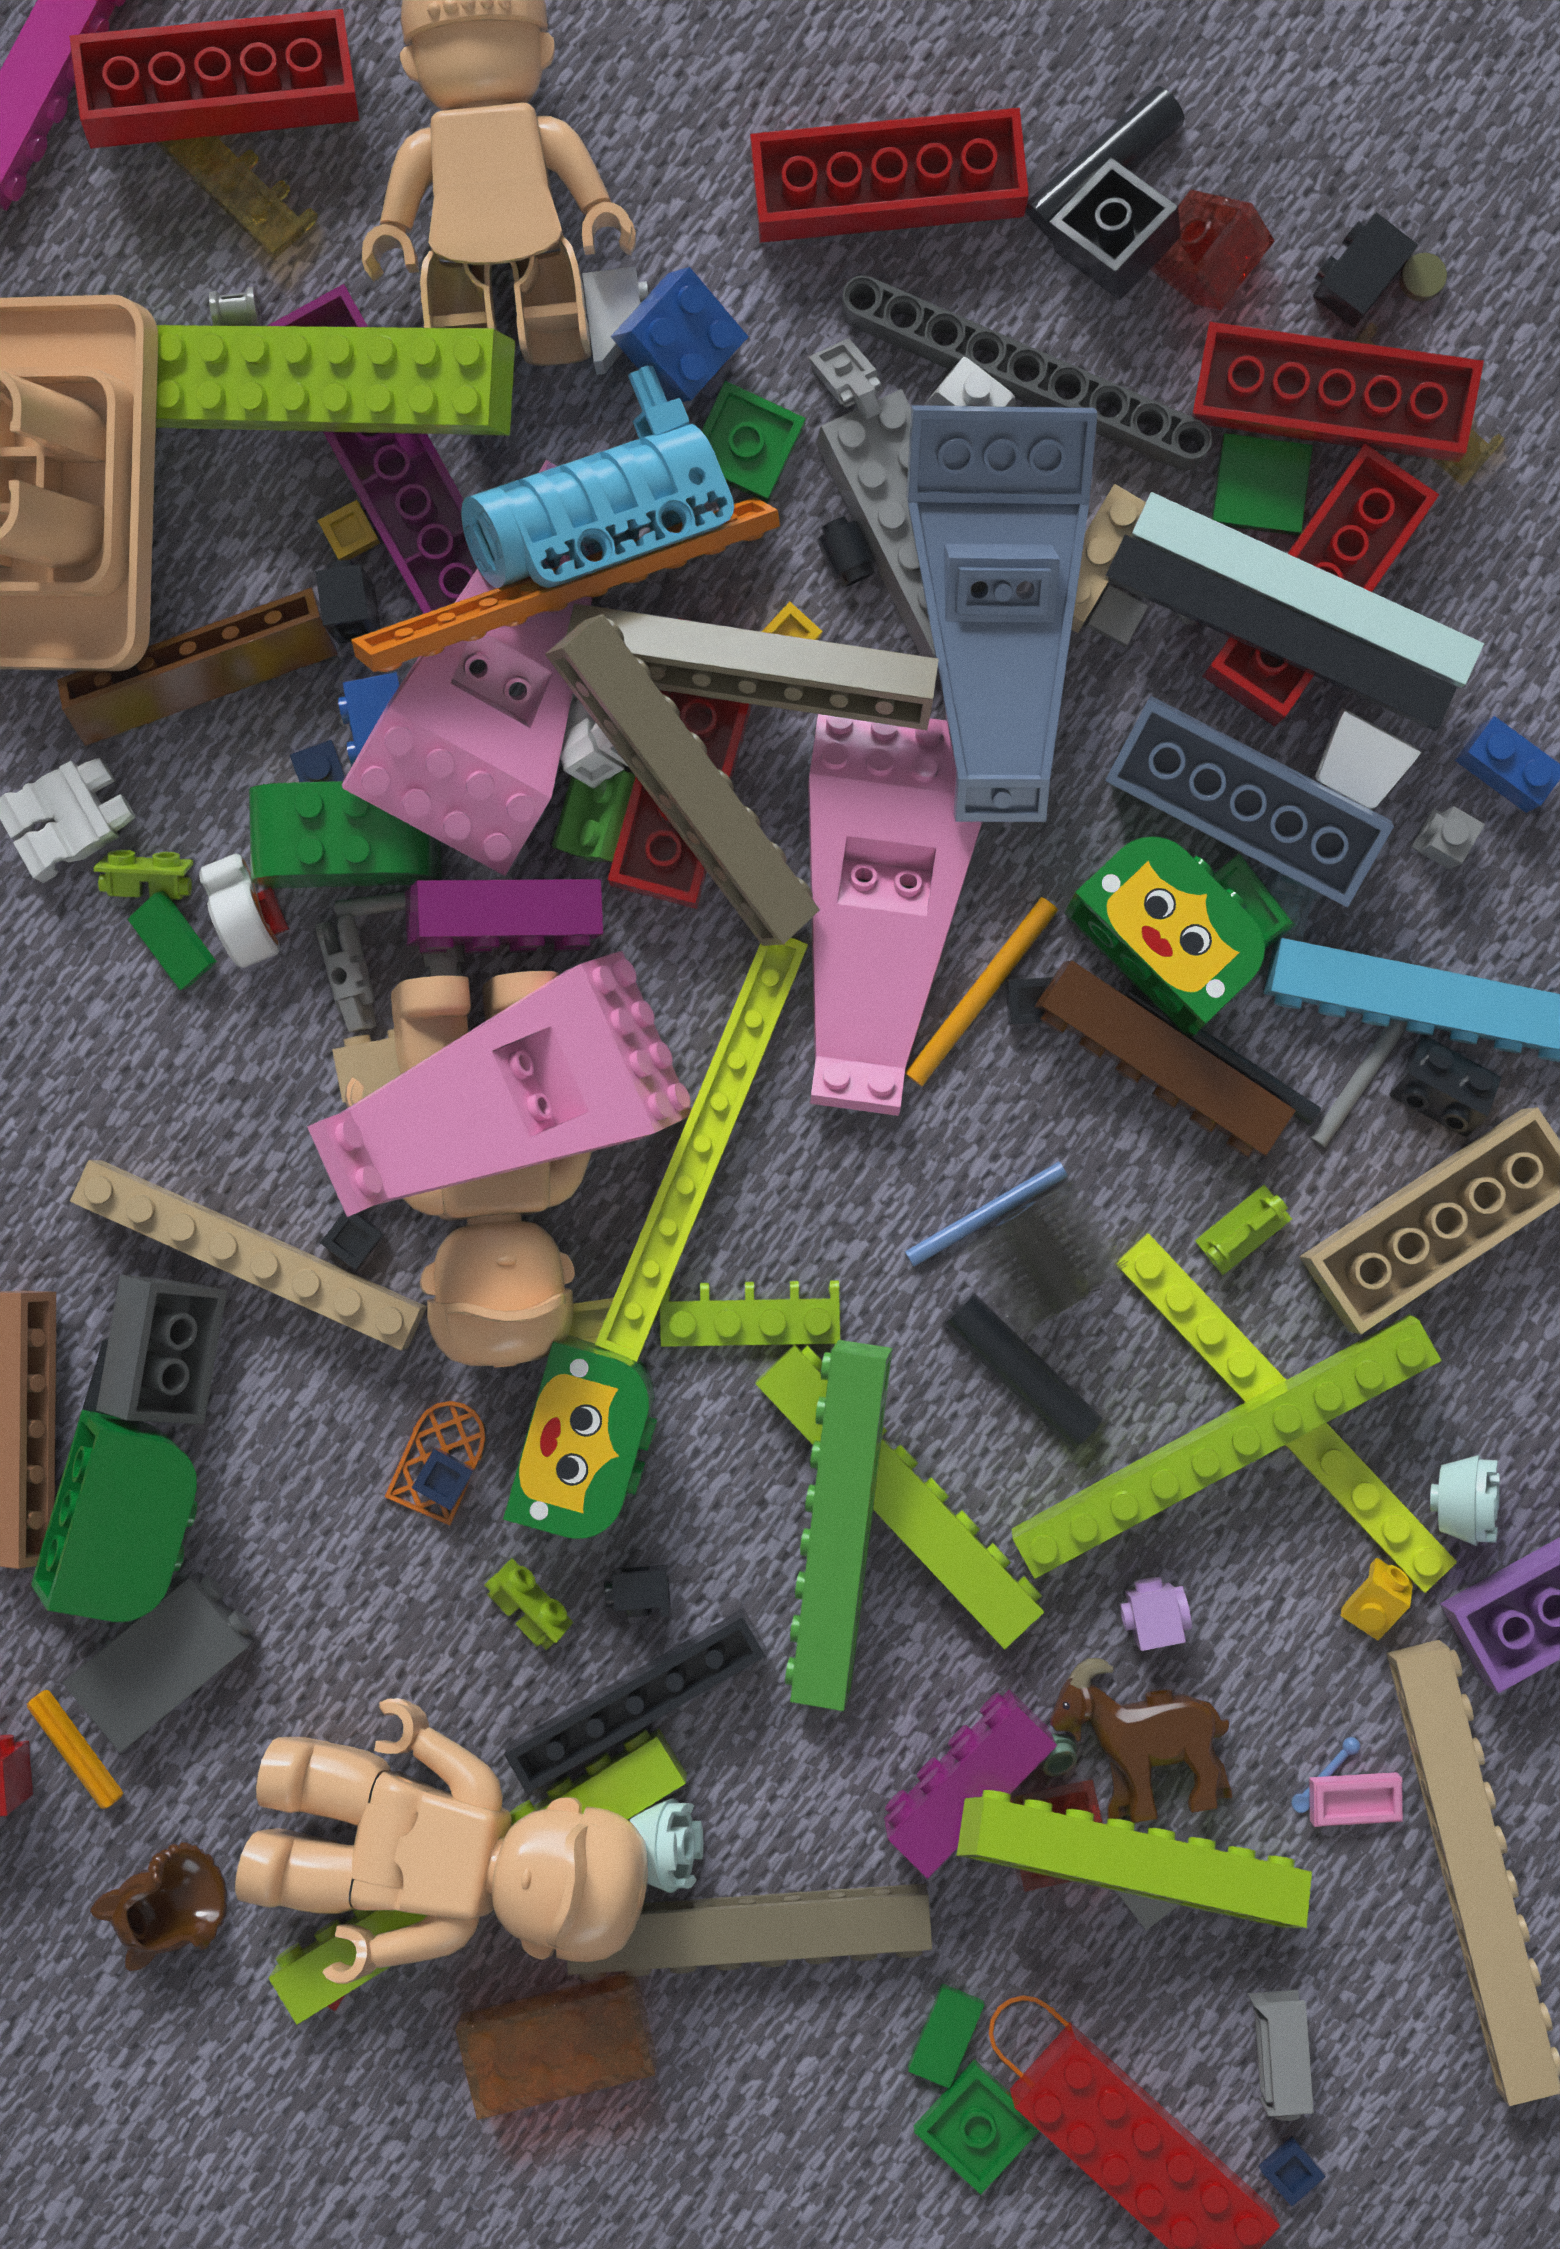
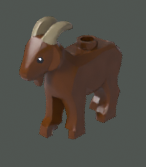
M1088 1658L1077 1664L1060 1690L1050 1717V1725L1055 1731L1071 1732L1076 1741L1079 1742L1082 1735L1081 1725L1090 1721L1111 1768L1113 1792L1107 1804L1108 1819H1117L1129 1814L1133 1823L1158 1819L1151 1785L1152 1766L1174 1765L1183 1760L1194 1774L1195 1786L1188 1799V1808L1191 1813L1217 1809V1799L1232 1798V1790L1227 1779L1224 1764L1215 1754L1212 1744L1214 1738L1222 1737L1228 1731L1230 1722L1228 1719L1221 1720L1210 1702L1195 1699L1185 1694L1173 1696L1172 1690L1162 1689L1147 1692L1145 1694V1701L1121 1705L1090 1681L1098 1674L1112 1673L1114 1671L1113 1666L1101 1658Z

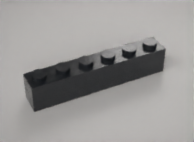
M742 1608L511 1741L504 1755L524 1791L528 1794L766 1657V1646L745 1609Z

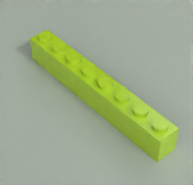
M794 1344L756 1380L755 1384L813 1445L814 1441H821L823 1425L816 1424L815 1422L816 1409L819 1397H826L828 1381L821 1380V1358L808 1345L801 1351ZM884 1426L882 1436L888 1431ZM882 1437L873 1510L1005 1650L1044 1613L1042 1607L1037 1602L1042 1597V1594L1025 1576L1017 1581L1006 1568L1011 1564V1561L994 1543L986 1548L975 1535L980 1531V1528L963 1510L955 1515L944 1502L950 1496L932 1477L924 1482L913 1469L919 1463L901 1444L893 1449Z
M983 1790L982 1797L965 1798L957 1856L1281 1928H1307L1312 1871L1294 1868V1859L1270 1855L1267 1857V1861L1255 1859V1850L1229 1846L1228 1852L1215 1849V1841L1203 1838L1189 1837L1188 1843L1175 1840L1176 1833L1165 1829L1148 1828L1147 1834L1134 1831L1135 1823L1126 1820L1107 1819V1824L1093 1821V1813L1082 1810L1066 1809V1815L1052 1812L1053 1804L1038 1800H1025L1024 1805L1010 1802V1794L1000 1791Z

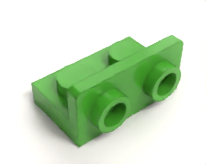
M622 770L611 778L605 779L594 789L571 776L552 843L553 848L588 861L612 863L636 776Z

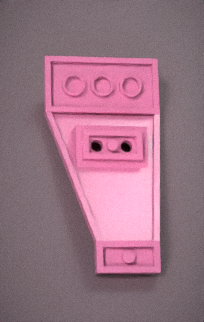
M546 460L539 473L557 466ZM569 555L563 556L560 559V566L570 561ZM477 568L455 603L496 588L485 580ZM583 597L569 602L566 608L559 611H544L527 617V621L521 625L502 626L488 631L479 640L460 641L446 646L444 651L437 655L419 656L384 709L342 783L343 789L506 876L552 798L573 691L546 657L545 653L566 636L574 603L591 606L592 597ZM477 659L483 660L485 662L483 672L479 674L471 673L469 670L470 664ZM515 682H521L525 686L524 692L520 696H511L509 694V688Z
M818 714L808 781L810 885L813 893L812 899L820 909L811 918L815 1068L810 1104L899 1116L904 1073L983 823L955 822L953 813L956 767L946 720L930 718L928 730L926 731ZM857 879L869 880V882H860ZM902 885L913 886L914 888L907 889Z
M619 951L566 970L346 1110L318 1121L307 1128L346 1216L349 1217L374 1205L640 1140L689 1117L692 1109L690 1107L689 1093L685 1086L679 1082L672 1066V1054L668 1046L661 1041L654 1025L652 1008L644 1001L637 986L635 969L625 958L623 951Z

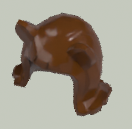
M181 1842L179 1845L174 1843L168 1846V1849L155 1854L152 1857V1861L149 1862L148 1869L128 1878L119 1889L111 1890L99 1897L90 1908V1912L99 1920L111 1922L118 1939L127 1949L125 1967L128 1971H135L146 1967L158 1953L179 1950L189 1943L199 1947V1950L209 1948L210 1943L216 1938L217 1928L223 1925L224 1918L226 1917L227 1891L225 1889V1880L222 1877L220 1868L214 1865V1859L210 1854H205L204 1850L199 1849L197 1845L192 1846L187 1842Z

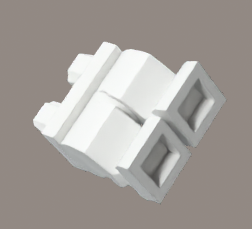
M573 693L560 759L563 771L594 789L605 779H609L624 769L623 764L628 765Z
M101 758L85 762L80 766L69 761L60 766V769L42 776L35 783L25 784L23 789L17 793L8 792L0 797V820L10 838L15 840L13 843L34 879L42 883L47 882L59 872L55 866L57 862L62 860L74 862L87 858L103 848L107 843L109 844L120 838L117 831L136 818L129 803L121 794L103 804L99 801L95 792L115 782L110 769ZM40 822L47 823L45 827L38 832L34 829L35 824H38Z

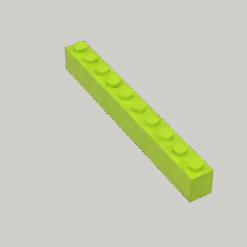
M1408 1314L1011 1529L1012 1539L1034 1579L1442 1360L1420 1321L1411 1314Z
M659 1728L650 1734L646 1729H642L623 1742L626 1749L610 1758L608 1753L605 1752L591 1760L584 1767L587 1773L572 1782L569 1776H566L551 1785L546 1790L549 1797L536 1805L527 1800L510 1811L512 1818L511 1826L531 1812L547 1809L553 1800L564 1797L578 1799L582 1804L583 1814L586 1807L607 1809L628 1820L686 1784L687 1773ZM355 1909L353 1910L355 1917L344 1924L349 1923L362 1926L376 1936L422 1921L427 1915L399 1910ZM338 1919L319 1929L314 1934L317 1939L315 1942L303 1949L297 1943L283 1951L275 1959L278 1965H276L268 1979L296 2025L389 1968H376L371 1974L348 1984H337L327 1979L322 1973L325 1968L340 1961L346 1965L353 1966L357 1954L356 1947L352 1941L335 1937L336 1928L338 1925H341Z

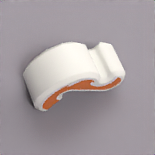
M235 853L201 867L199 877L209 898L207 905L212 923L225 950L236 966L245 968L277 955L280 950V943L263 918L255 883L251 882L250 869L242 855Z

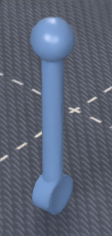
M1353 1737L1346 1738L1342 1745L1343 1749L1318 1777L1331 1776L1349 1755H1355L1359 1752L1360 1742ZM1309 1787L1302 1794H1296L1292 1798V1807L1298 1813H1304L1310 1807Z

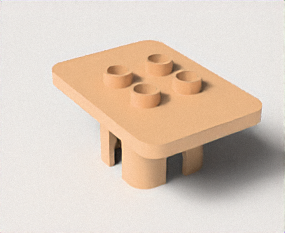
M83 295L0 298V669L124 671L130 669L142 659L149 644L158 329L153 316L146 308L123 296Z

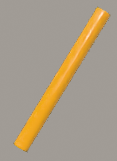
M1043 897L1038 900L906 1070L905 1074L921 1087L925 1084L1059 911L1057 907Z

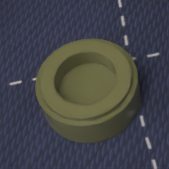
M1431 253L1416 254L1406 262L1400 272V287L1404 294L1412 300L1421 302L1431 300L1444 287L1447 280V270L1443 261L1436 255Z

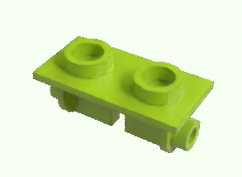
M114 850L108 852L107 856H104L93 867L94 872H105V874L99 875L98 887L100 892H107L108 896L141 897L143 895L142 882L149 883V898L156 892L165 891L170 899L181 900L183 895L190 896L192 892L191 878L184 877V875L192 867L193 860L180 859V854L175 852H159L153 854L152 858L135 857V852L131 850Z
M1263 1184L1194 1241L1219 1272L1224 1275L1289 1223L1292 1218L1286 1212L1288 1207L1278 1195L1273 1196L1265 1184Z
M513 1558L484 1584L490 1591L487 1596L508 1617L518 1608L525 1613L515 1624L536 1647L541 1645L547 1650L554 1643H557L574 1623L567 1616L564 1606L558 1600L550 1598L538 1586L532 1572L524 1566H519Z

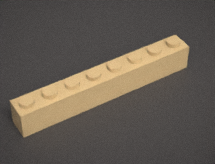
M88 1160L70 1200L74 1204L399 1350L409 1347L427 1308L423 1304L102 1160Z

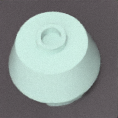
M1480 1455L1441 1465L1439 1484H1431L1430 1494L1431 1511L1438 1512L1439 1531L1475 1546H1478V1542H1497L1498 1527H1495V1520H1497L1500 1496L1499 1473H1497L1498 1460L1480 1459Z
M671 1798L647 1807L630 1819V1822L637 1828L646 1843L648 1859L647 1884L668 1893H673L678 1888H691L697 1880L694 1875H690L694 1859L703 1858V1828L701 1821H692L690 1814L694 1807L692 1803H679L676 1799Z

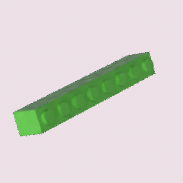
M838 1340L831 1353L825 1352L823 1356L821 1380L828 1381L826 1397H819L815 1418L816 1424L823 1426L821 1441H814L810 1460V1467L817 1469L816 1485L810 1484L808 1487L805 1503V1512L812 1513L811 1528H804L800 1546V1555L807 1556L805 1572L800 1571L798 1574L795 1588V1599H801L802 1605L800 1615L795 1614L793 1617L790 1631V1642L797 1643L795 1658L789 1657L785 1674V1684L792 1685L790 1702L844 1711L851 1695L893 1348Z

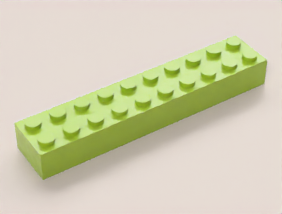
M157 325L156 428L510 436L515 340L494 328Z

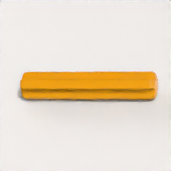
M44 1690L29 1700L27 1703L28 1710L101 1809H106L118 1801L123 1795L122 1789L49 1690Z

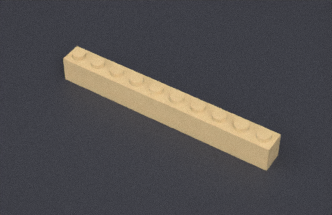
M1440 1640L1387 1652L1497 2092L1508 2106L1560 2094L1558 2078L1560 2076V2056L1557 2049L1550 2046L1547 2031L1553 2029L1552 2021L1546 2005L1543 2002L1539 2003L1536 1987L1541 1986V1978L1535 1961L1532 1958L1528 1959L1524 1943L1530 1941V1935L1524 1917L1521 1914L1517 1915L1513 1898L1519 1897L1518 1887L1512 1872L1505 1869L1502 1854L1507 1853V1844L1501 1828L1494 1826L1491 1810L1496 1809V1801L1490 1784L1483 1782L1479 1766L1485 1764V1758L1479 1740L1476 1737L1472 1738L1468 1721L1474 1720V1715L1469 1698L1465 1693L1461 1694L1457 1677L1462 1676V1667L1459 1657L1454 1649L1450 1650Z

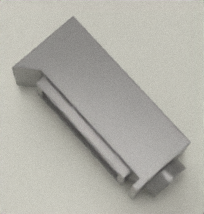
M1298 1990L1247 1993L1257 2008L1254 2010L1259 2084L1260 2092L1263 2096L1260 2097V2102L1268 2117L1273 2116L1275 2119L1282 2121L1297 2120L1301 2117V2114H1313L1306 2002L1299 2000Z

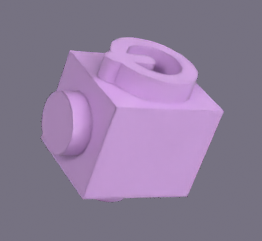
M1151 1577L1135 1581L1136 1589L1125 1591L1127 1603L1120 1604V1612L1125 1631L1133 1630L1135 1644L1138 1648L1144 1651L1185 1643L1184 1630L1192 1629V1622L1183 1586L1173 1587L1169 1582L1162 1583L1161 1577Z

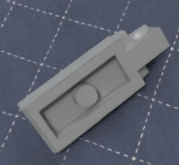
M849 338L809 356L815 374L840 405L843 404L847 408L856 404L860 414L866 420L883 412L876 397V393L883 391L877 370Z

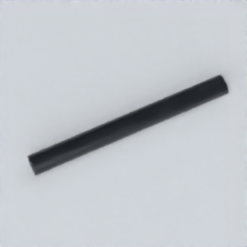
M1135 985L1132 986L1127 995L1129 999L1180 1032ZM1199 1030L1190 1039L1296 1110L1293 1116L1306 1125L1310 1126L1320 1113V1106L1205 1030Z

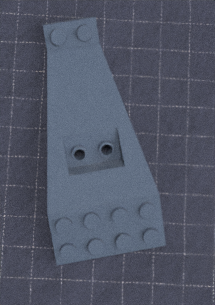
M911 405L906 498L935 658L939 659L937 669L956 767L953 813L955 822H1046L1050 776L1089 509L1097 411L1095 408ZM983 581L986 583V587L982 592L974 593L971 591V586L975 582ZM1027 581L1032 583L1028 592L1018 593L1016 591L1017 586L1021 582Z

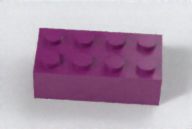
M601 879L416 881L405 892L407 946H419L420 954L447 953V949L454 948V946H464L465 953L492 952V948H499L500 945H509L510 952L527 953L536 952L537 948L545 947V944H554L555 952L581 951V947L590 946L591 940L603 935Z
M1010 1689L1003 1696L998 1692L992 1695L979 1711L983 1717L971 1729L967 1725L962 1726L949 1740L948 1745L951 1749L940 1761L935 1757L931 1758L917 1773L916 1777L920 1781L908 1794L903 1789L900 1790L885 1807V1810L888 1812L884 1817L888 1841L927 1879L958 1848L965 1798L982 1797L983 1790H994L1011 1794L1057 1746L1048 1726Z

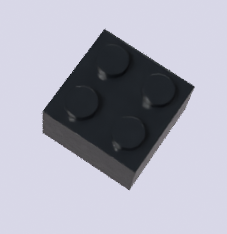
M1112 158L1100 168L1049 222L1055 253L1119 301L1181 237L1178 206Z

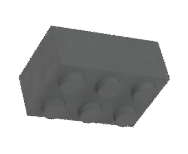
M120 1275L96 1410L129 1421L204 1424L227 1290L189 1281Z

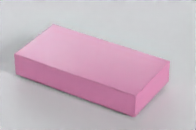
M1397 1772L1309 1777L1310 1822L1314 1827L1403 1822L1402 1777Z

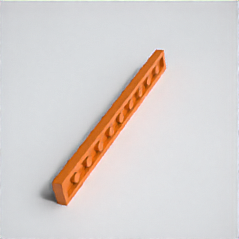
M756 497L734 504L731 518L713 531L596 571L565 584L547 588L538 585L530 576L509 585L351 639L355 657L373 672L393 671L398 669L402 662L419 656L437 655L443 652L446 646L457 642L479 640L486 635V632L496 628L521 625L527 621V617L544 611L555 612L562 610L568 606L569 602L583 597L601 596L608 592V588L624 582L635 583L643 581L648 577L649 573L663 568L674 569L682 567L687 563L688 559L702 554H718L724 551L727 545L741 540H757L764 535V532L780 527L778 509ZM682 523L666 529L672 533H679L682 529ZM603 551L586 556L585 558L593 562L600 561ZM558 567L552 568V570L554 571V574H555V570H556Z

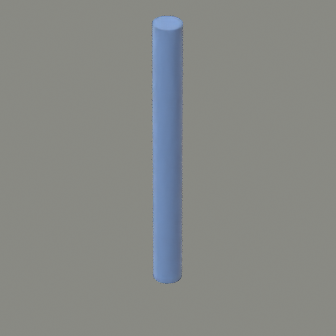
M1060 1162L1053 1164L906 1250L905 1253L913 1267L1067 1178L1068 1175Z

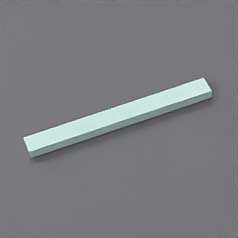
M1153 492L1150 493L1130 536L1460 688L1466 685L1484 643Z

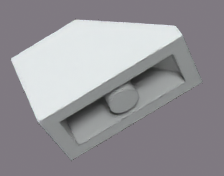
M636 266L582 273L596 375L605 374L623 352L610 336L649 295L647 281L638 282Z

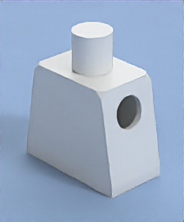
M963 357L948 373L924 406L1016 407L1015 396L1010 390L970 359Z
M1341 708L1315 777L1319 782L1330 787L1332 790L1373 810L1415 762L1421 752L1417 747Z

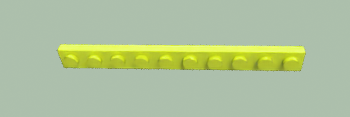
M790 938L784 945L762 946L760 943L595 1345L624 1355L636 1362L638 1361L805 956L808 944Z
M1146 1233L1115 1263L1125 1276L1244 1402L1286 1381L1279 1371L1149 1233ZM1327 1423L1285 1445L1422 1592L1426 1593L1457 1563L1448 1551Z

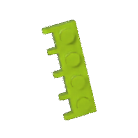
M830 1280L828 1288L830 1298L799 1299V1281H790V1299L754 1300V1282H745V1300H710L709 1283H700V1300L669 1301L671 1289L668 1286L660 1306L661 1347L836 1344L840 1340L839 1280Z

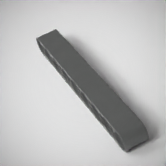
M856 276L849 280L844 287L842 315L847 324L855 329L949 370H952L963 357H966L1010 390L1016 399L1034 407L1095 408L1097 411L1096 405L1099 403H1110L1116 408L1118 415L1107 418L1097 411L1096 434L1176 469L1184 471L1193 470L1201 464L1211 448V431L1206 424L1198 419L872 277ZM863 296L870 299L873 306L867 310H859L853 307L850 302L856 297ZM905 314L912 318L914 324L907 328H900L894 325L891 319L896 315ZM937 332H947L953 336L955 342L948 346H942L937 344L932 336ZM977 350H988L993 353L996 360L989 364H983L975 359L973 353ZM1020 367L1029 368L1035 373L1036 379L1029 382L1021 381L1014 374V370ZM1059 385H1068L1075 390L1077 397L1070 400L1062 399L1057 395L1055 388ZM1142 420L1151 421L1158 428V433L1152 436L1145 435L1139 430L1137 423ZM1181 438L1194 440L1198 445L1199 452L1193 454L1184 452L1180 448L1178 440Z

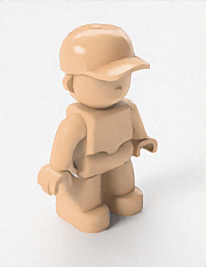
M402 0L400 22L403 40L406 45H409L400 52L402 67L409 79L418 82L426 97L442 111L436 112L432 116L430 127L420 129L407 137L397 151L386 190L380 220L381 225L369 231L363 241L362 263L367 275L373 282L379 280L384 274L380 266V259L387 250L394 248L403 250L405 266L409 273L419 272L418 257L406 233L412 231L422 198L427 187L433 183L434 201L428 242L432 251H429L423 260L420 277L424 328H494L497 330L492 289V265L510 263L514 277L519 346L525 362L537 366L577 363L590 358L592 351L582 278L573 247L564 237L552 199L548 169L558 174L572 194L581 212L586 215L582 224V240L585 255L595 254L594 236L597 230L602 227H614L621 233L619 239L620 249L631 256L636 247V232L625 210L611 202L600 174L579 135L565 121L552 116H536L535 109L532 105L528 104L539 88L543 70L551 65L555 54L554 39L546 32L548 31L545 1ZM556 249H561V250H559V251L552 252V253L540 254V253H543V252H545V251H552V250H556ZM439 259L449 260L452 262H442Z
M527 971L492 977L483 985L485 1020H489L557 977L559 972ZM430 976L413 978L399 982L392 990L391 1003L395 1047L401 1074L469 1032L467 1015L471 1010L468 977ZM353 1077L345 1088L344 1098L348 1108L363 1099L362 1094L365 1087ZM592 1151L403 1198L413 1209L427 1215L439 1216L446 1221L467 1219L466 1226L452 1231L445 1238L438 1249L435 1262L424 1268L420 1279L421 1290L427 1295L435 1296V1298L427 1300V1318L431 1335L437 1347L450 1360L469 1366H494V1368L516 1366V1364L539 1360L549 1355L553 1341H564L567 1338L572 1324L574 1307L572 1290L565 1288V1284L572 1282L575 1276L573 1263L568 1255L559 1252L554 1239L545 1229L536 1223L521 1221V1215H530L544 1211L546 1208L557 1206L572 1197L583 1180Z
M386 1699L380 1702L379 1708L384 1715L396 1714L402 1720L403 1734L398 1742L388 1740L376 1741L374 1751L386 1754H400L413 1750V1756L449 1785L451 1792L436 1789L401 1771H391L390 1766L383 1758L362 1749L307 1737H278L268 1746L257 1778L256 1798L259 1806L287 1813L304 1812L344 1821L358 1826L354 1845L337 1843L334 1840L287 1829L275 1828L255 1832L247 1841L238 1864L235 1881L237 1899L241 1902L268 1908L283 1906L317 1914H339L357 1909L399 1910L427 1915L422 1921L376 1936L362 1926L349 1923L338 1925L335 1937L348 1939L354 1943L357 1952L353 1966L346 1965L340 1961L325 1968L322 1973L327 1979L337 1984H348L371 1974L376 1968L416 1963L451 1955L467 1944L477 1929L479 1918L490 1914L493 1908L505 1930L521 1940L523 1949L529 1955L541 1960L552 1956L555 1949L556 1958L575 1962L604 1960L620 1951L633 1933L642 1911L648 1882L646 1843L637 1828L621 1815L607 1809L586 1807L583 1814L582 1804L578 1799L572 1797L553 1800L547 1809L533 1811L511 1826V1814L502 1807L503 1795L499 1779L491 1768L459 1744L430 1728L427 1716L419 1706L404 1699ZM377 1775H380V1776L376 1779V1782H375V1785H374V1788H373V1792H372V1796H371V1798H369V1796H370V1791H371L372 1785H373V1783H374V1780H375V1778L377 1777ZM352 1879H354L353 1887H352V1891H351V1901H349V1891H350L351 1881H352Z

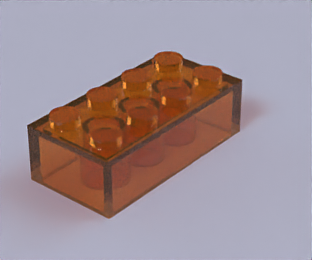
M625 1973L462 2013L455 2029L477 2120L655 2076L658 2057L638 1977L626 1976Z

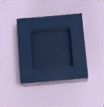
M332 740L290 754L299 782L344 781L346 778L337 749Z
M436 1447L431 1452L412 1489L451 1511L475 1469Z
M1293 2136L1287 2139L1258 2165L1264 2176L1292 2207L1326 2177L1319 2165Z

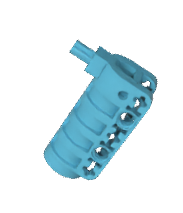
M647 365L628 374L642 412L632 421L639 439L464 499L461 516L466 542L477 568L490 585L500 588L531 576L533 581L540 586L547 588L556 587L596 571L660 550L677 542L713 531L731 518L734 511L733 497L711 444L698 427L689 423V418L680 398L667 402L653 366L649 367ZM707 501L709 503H717L719 511L715 514L713 511L707 512L704 503ZM682 521V529L679 533H672L666 529ZM642 528H650L651 532L634 542L635 539L639 538V531ZM603 551L600 561L593 562L585 558L586 556ZM569 555L570 561L560 566V559L563 556ZM558 567V568L555 570V574H554V571L552 570V568Z

